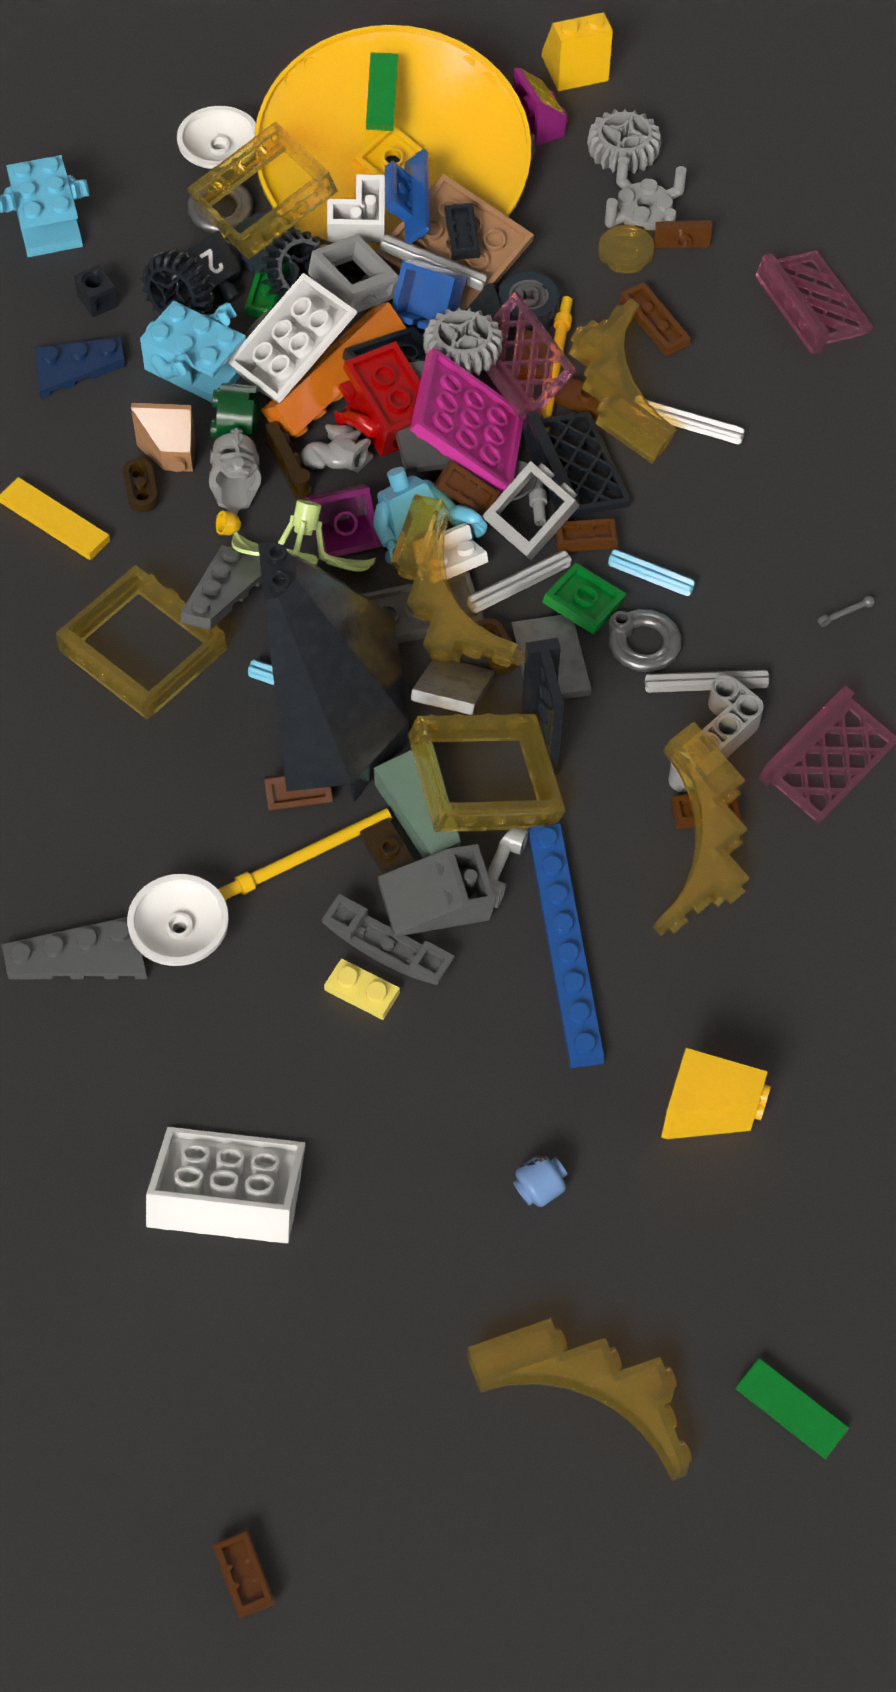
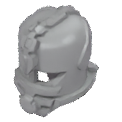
M235 428L231 429L230 433L217 438L213 449L210 450L212 470L209 474V487L214 494L218 506L238 515L239 510L250 507L261 484V473L258 467L259 454L256 451L255 443L247 435L242 434L241 429Z

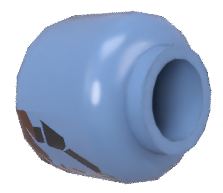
M538 1154L516 1170L517 1180L513 1184L528 1206L534 1203L538 1207H544L565 1191L566 1186L563 1178L568 1174L556 1157L550 1161L545 1155Z

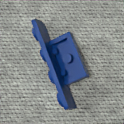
M422 149L404 163V169L394 161L385 166V207L391 214L398 216L405 222V241L408 244H411L418 238H422L429 231L428 152L425 149Z

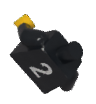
M218 230L187 250L189 258L197 257V263L200 266L205 265L204 272L212 275L209 283L215 285L212 292L214 295L219 293L230 304L241 295L234 285L242 267L241 256L237 245L225 239L224 233Z

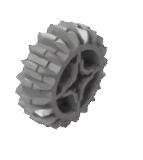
M614 109L612 114L604 112L602 118L596 117V121L594 124H591L587 145L590 157H593L595 164H601L603 170L610 168L613 174L617 171L618 158L625 156L629 159L628 171L635 174L637 169L645 171L646 166H652L653 161L657 159L661 147V134L659 126L654 124V119H647L646 113L638 115L636 110L627 112L624 109L623 112H618Z
M458 307L456 311L452 312L446 309L444 315L437 313L436 318L429 321L428 327L424 332L423 348L425 354H427L434 347L469 373H475L479 376L482 370L489 371L490 366L496 364L502 351L501 330H499L498 322H493L491 315L483 316L481 310L472 312L469 307L467 311H464Z

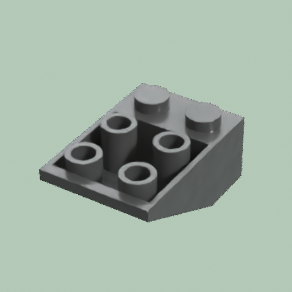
M478 844L445 849L378 876L377 879L394 937L489 921L496 902Z

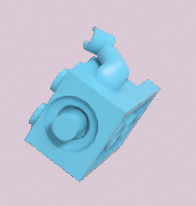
M62 155L6 165L10 186L5 188L4 193L0 195V213L16 210L27 256L33 257L83 247L73 199L90 196L87 180H76L73 176L67 175Z
M173 301L156 321L149 323L146 332L140 337L145 370L212 403L214 389L220 388L222 383L235 384L241 377L227 363L246 340V335L227 327L231 323L230 319L237 316L231 304H222L215 313L207 315L200 314Z

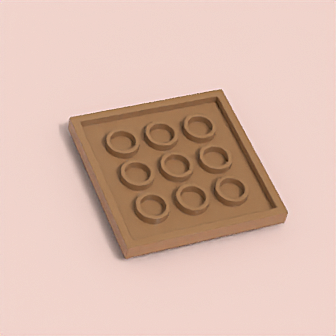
M443 174L429 190V231L422 238H418L411 244L451 260L444 205L473 203L480 258L452 261L486 274L487 281L485 286L488 283H493L495 286L531 244L534 234ZM404 221L391 233V236L405 241ZM379 247L376 253L395 272L400 274L402 261L405 260L384 252ZM465 285L459 308L466 311L482 290Z

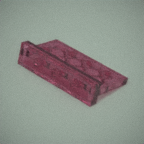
M817 250L776 259L773 253L762 256L755 277L811 354L821 352L825 344L872 332L873 325ZM812 261L818 270L802 265V263ZM783 268L796 271L795 275L788 274ZM801 273L815 279L814 282H810L797 276ZM817 280L829 283L832 289L816 284ZM797 286L810 290L809 295L800 292ZM812 293H818L829 297L828 301L813 297ZM832 299L844 303V305L847 308L840 307L830 302ZM811 305L823 309V314L815 312ZM827 311L842 316V321L826 316ZM848 318L856 321L860 326L845 323V320ZM825 325H828L839 330L836 332L829 333V330Z
M514 292L492 317V321L498 322V327L501 328L502 351L496 364L491 365L489 371L485 372L519 418L525 420L527 414L536 412L539 413L540 418H543L544 416L540 411L576 372V369L520 294ZM517 305L519 307L518 320L510 321V313ZM525 325L533 326L532 339L523 340ZM517 326L515 341H507L509 327ZM539 344L547 345L546 358L537 359ZM531 345L529 360H521L522 347ZM515 346L513 361H506V347ZM561 363L564 370L557 378H552L553 364ZM545 364L544 379H535L536 366ZM529 365L527 380H520V366ZM534 385H543L542 394L535 401L533 398Z
M846 685L765 765L758 777L766 786L770 783L775 785L818 824L896 745V736L852 699L855 693ZM851 711L860 719L861 727H846L845 715ZM840 734L841 747H826L825 735ZM847 734H862L863 747H848ZM868 735H879L887 744L883 748H870ZM807 753L821 754L822 767H806L805 755ZM827 754H842L844 767H828ZM849 754L864 755L865 767L850 768ZM787 773L801 774L802 787H792L783 778ZM807 774H823L824 788L809 787ZM829 774L845 775L846 786L844 788H831ZM809 794L825 795L826 807L821 812L810 803Z

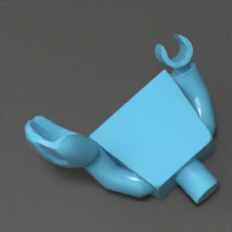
M396 467L387 472L391 486L380 491L377 495L378 504L375 510L373 527L382 546L388 549L385 553V560L389 564L396 562L393 551L399 554L402 561L406 558L407 550L402 544L447 522V519L454 527L467 523L470 526L472 539L475 537L479 538L486 533L487 522L480 514L467 506L455 505L450 497L436 489L431 481L422 480L414 475L407 477L403 467Z

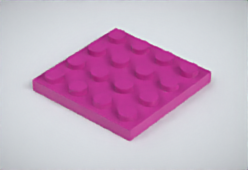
M433 347L425 357L410 431L502 494L514 480L525 412Z

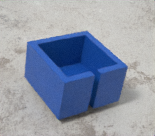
M418 259L402 261L392 307L402 322L410 325L418 324V328L425 330L428 327L429 321L436 318L437 313L444 315L446 309L452 312L457 310L460 306L467 276Z

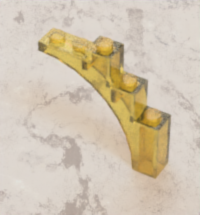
M630 298L623 306L617 305L609 320L604 318L598 324L592 319L584 328L582 326L578 327L571 337L573 345L569 354L587 367L584 372L587 378L582 389L601 402L597 409L600 411V414L595 424L653 464L667 449L677 429L661 417L645 400L628 369L624 351L625 331L630 326L640 304Z
M414 494L390 562L398 571V575L414 580L407 600V604L414 612V616L424 621H431L423 646L429 652L432 659L448 663V660L459 662L463 653L475 659H481V656L492 658L494 663L501 666L509 667L510 663L521 666L525 654L517 643L495 636L476 624L460 608L453 596L447 580L444 562V541L450 516L449 509L442 500Z
M692 722L673 737L663 750L678 771L689 795L694 815L695 848L692 866L683 890L673 905L653 925V928L660 936H663L669 930L673 934L689 922L686 916L693 910L699 914L712 902L717 907L726 900L730 904L734 903L746 892L742 887L750 879L730 856L732 852L743 844L741 837L747 831L746 826L728 807L729 804L741 795L738 789L745 779L695 722Z
M551 1318L468 1347L467 1359L480 1392L508 1385L539 1384L566 1388L592 1397L618 1412L642 1433L659 1455L672 1481L686 1476L689 1462H692L691 1453L685 1440L679 1441L674 1429L677 1427V1420L670 1405H664L672 1401L674 1388L677 1387V1383L670 1366L664 1367L661 1357L619 1371L618 1369L622 1368L619 1354L615 1347L609 1348L606 1338L564 1352L563 1350L567 1349L564 1334L561 1328H554Z

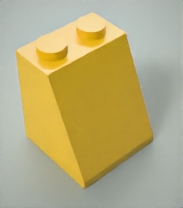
M604 12L552 23L542 50V58L558 92L609 81L613 30Z
M686 1048L667 1108L661 1137L676 1139L751 1131L754 1119H762L771 1086L764 1084L767 1071Z

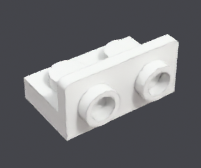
M467 523L460 524L414 544L418 570L435 585L488 562L487 552L472 540L470 526Z

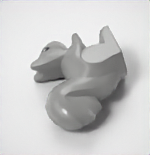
M326 424L327 437L331 442L326 444L319 441L307 444L300 455L302 464L312 470L323 469L327 466L333 469H348L357 473L373 459V454L368 452L371 441L367 438L357 440L361 432L358 430L354 431V428L350 425Z

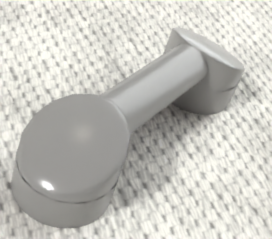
M515 827L508 831L499 842V846L487 871L496 899L494 908H499L506 890V883L500 882L498 879L510 852L522 854L528 839L529 830Z

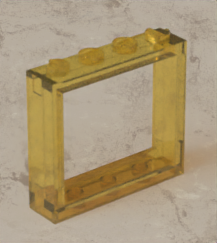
M276 121L187 188L196 207L248 260L270 244L274 237L280 236L338 192L329 171ZM277 135L278 138L273 141L272 137ZM285 151L313 179L239 234L212 206ZM205 190L206 193L201 196L199 193Z
M136 565L55 633L61 653L147 720L226 651L225 633L218 628V623L211 630L181 623V611L186 603L180 599L173 589H167L161 585L152 573L148 575ZM138 594L203 642L199 648L150 691L146 690L84 641Z
M487 713L483 715L455 714L434 716L429 714V716H417L408 736L435 832L511 830L515 827L528 829V827L551 825L559 822L566 810L536 714L518 715V713H514L511 715H493ZM519 741L537 800L448 803L431 742Z

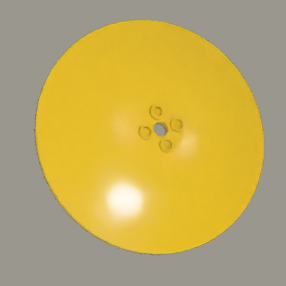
M401 25L369 26L339 33L320 41L296 57L279 74L267 92L258 113L254 136L255 164L259 181L274 211L280 216L288 218V221L294 224V229L301 230V233L309 231L312 237L318 236L326 241L328 199H356V174L385 175V166L389 164L385 159L388 156H397L400 159L397 164L404 169V163L422 149H425L428 152L429 190L445 174L507 217L515 209L524 191L531 162V136L525 110L515 90L500 70L476 50L454 38L424 28ZM371 52L398 54L394 131L366 130ZM386 207L384 235H391L403 220L391 214ZM367 243L375 252L380 247V243Z

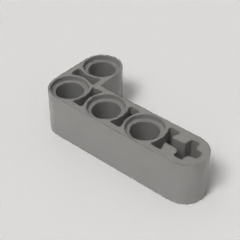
M721 675L712 681L708 706L717 717L674 754L671 759L668 781L669 785L678 792H688L696 787L749 739L760 726L764 707L762 700L731 676Z

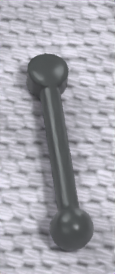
M865 596L863 601L829 616L825 614L817 622L821 627H825L831 621L862 607H872L875 600L872 596Z

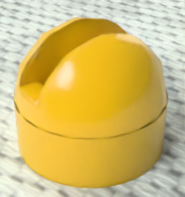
M220 511L218 513L216 531L219 535L230 536L240 530L241 521L236 513L230 511Z

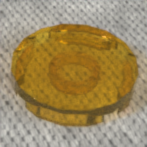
M621 225L607 230L601 236L598 253L600 260L603 263L605 261L610 269L621 273H633L642 270L643 266L647 263L649 265L652 262L655 246L653 238L643 229L636 226Z

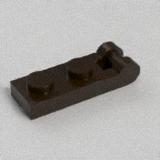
M277 421L265 424L267 445L288 486L297 500H306L305 496L312 495L310 472L302 469L299 454L292 452L289 435L286 431H281Z

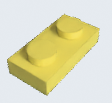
M342 958L324 984L325 991L384 1020L400 994L399 987Z

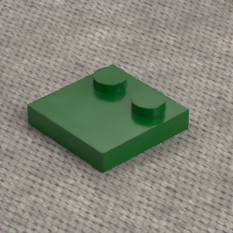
M575 563L545 594L542 603L594 635L622 605L627 594L578 563Z

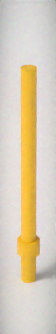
M569 296L562 297L559 312L555 316L554 328L556 331L540 418L552 417L555 401L554 395L557 390L566 335L572 323L570 312L573 300Z
M387 808L259 870L250 874L245 872L235 877L234 882L218 890L224 900L239 893L245 895L255 890L256 885L359 836L361 830L387 818L392 820V816Z

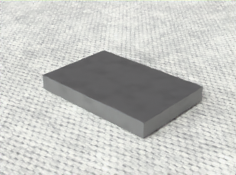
M563 615L511 622L512 635L518 651L523 679L526 642L558 637L561 647L558 683L563 699L591 695V685L574 622Z
M435 656L412 689L411 700L473 715L493 682L495 671Z

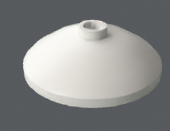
M228 106L202 108L187 116L180 124L177 131L178 148L188 161L197 166L216 170L232 168L245 162L254 154L256 122L250 115L237 108Z
M188 874L163 876L144 886L134 897L127 916L129 935L139 952L154 962L169 966L188 965L209 956L223 941L229 923L227 905L219 890L208 881ZM178 928L186 929L182 933L175 932V930Z

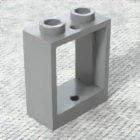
M358 234L318 248L311 253L308 274L322 287L355 309L357 313L394 298L399 276ZM353 260L370 278L352 285L335 266Z
M531 461L482 516L530 560L538 554L579 507V504L574 499L577 494L568 485L563 483L559 486L552 480L555 475L545 465L541 463L537 467ZM535 476L562 499L564 503L536 535L528 541L500 517L499 514L528 481Z

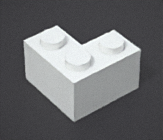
M356 174V199H328L327 241L338 242L341 239L358 234L366 243H381L384 237L385 175Z

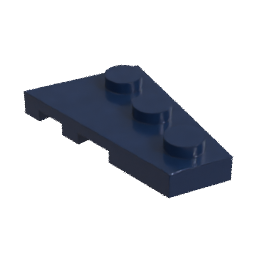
M121 337L35 348L41 399L51 396L50 392L58 388L64 387L65 390L75 386L76 381L86 377L94 379L125 367Z

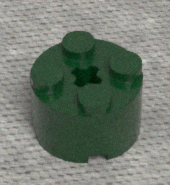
M222 383L220 388L214 389L212 407L217 408V417L211 421L210 434L212 438H219L224 434L230 433L231 429L238 428L242 430V434L247 435L254 443L256 442V438H251L252 431H258L260 397H254V393L259 391V386Z

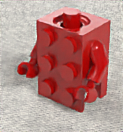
M395 341L344 362L343 369L350 380L339 384V389L349 405L344 407L345 412L334 411L336 425H350L370 438L381 457L399 450L396 439L397 432L411 427L420 385V379Z

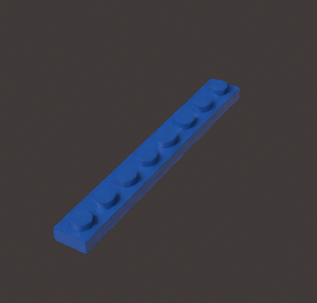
M561 824L528 827V838L570 1068L604 1064V1053Z

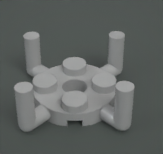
M625 156L619 157L616 183L622 190L618 193V200L609 198L606 201V227L613 228L624 223L634 229L636 225L644 227V230H655V222L675 221L676 211L672 208L673 199L684 193L687 169L683 166L677 167L674 187L665 190L657 185V182L653 179H644L642 182L632 184L627 179L629 159ZM646 204V205H649L650 208H647V207H644V206H639V205Z

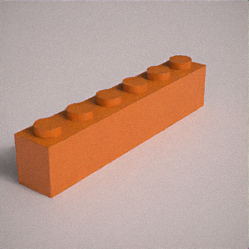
M386 302L370 308L332 346H329L280 403L272 399L265 405L261 411L270 423L277 421L281 431H286L289 437L298 438L308 430L307 425L312 420L322 417L327 412L326 407L331 402L334 403L343 397L339 384L350 380L343 369L345 362L342 358L344 349L407 329L391 304Z

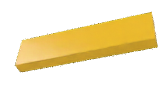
M19 477L0 494L1 504L90 561L110 542L109 534Z

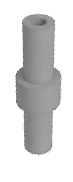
M537 478L535 487L529 493V503L533 508L535 525L543 526L546 523L545 506L547 505V493L543 489V483Z

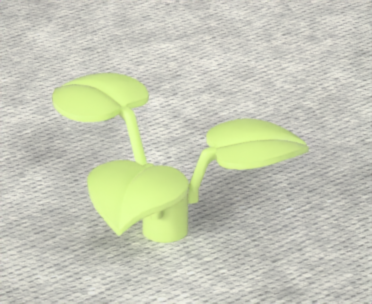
M297 500L294 515H291L290 522L278 542L284 545L294 527V532L298 533L294 550H286L314 565L317 564L318 558L315 555L299 552L303 535L311 536L313 530H316L319 559L326 561L327 564L349 571H365L375 563V558L353 560L326 554L324 552L321 531L323 522L318 521L321 505L307 500ZM236 531L232 538V547L238 552L259 556L258 543L245 539Z

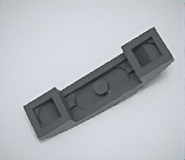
M338 894L322 918L324 925L347 943L385 966L412 978L431 984H439L453 962L454 955L426 940L422 945L405 935L394 937L391 927L367 915V908Z

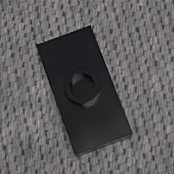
M473 203L444 205L451 260L480 258Z

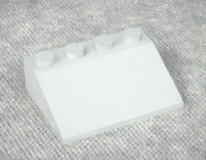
M303 273L227 363L249 384L259 386V391L262 394L280 403L354 318L357 311Z
M167 1127L146 1193V1227L288 1243L294 1220L305 1153V1142Z

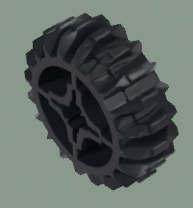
M296 229L292 230L291 233L289 231L283 232L281 237H274L272 240L273 245H268L265 248L269 255L263 256L261 260L267 264V267L261 268L260 272L267 273L268 278L262 283L271 285L268 294H277L276 302L280 301L303 273L313 279L308 274L311 253L318 248L327 246L326 244L319 245L321 237H312L311 232L304 231L301 233V230ZM292 246L303 249L301 254L296 256L289 255L286 252Z
M176 248L171 251L168 249L162 251L150 259V262L143 269L144 274L141 281L144 283L142 291L148 294L145 301L153 304L152 311L157 310L161 315L173 301L200 314H208L214 306V299L216 298L212 293L215 285L209 283L212 275L204 272L205 265L200 266L197 263V257L189 258L187 251L180 253Z

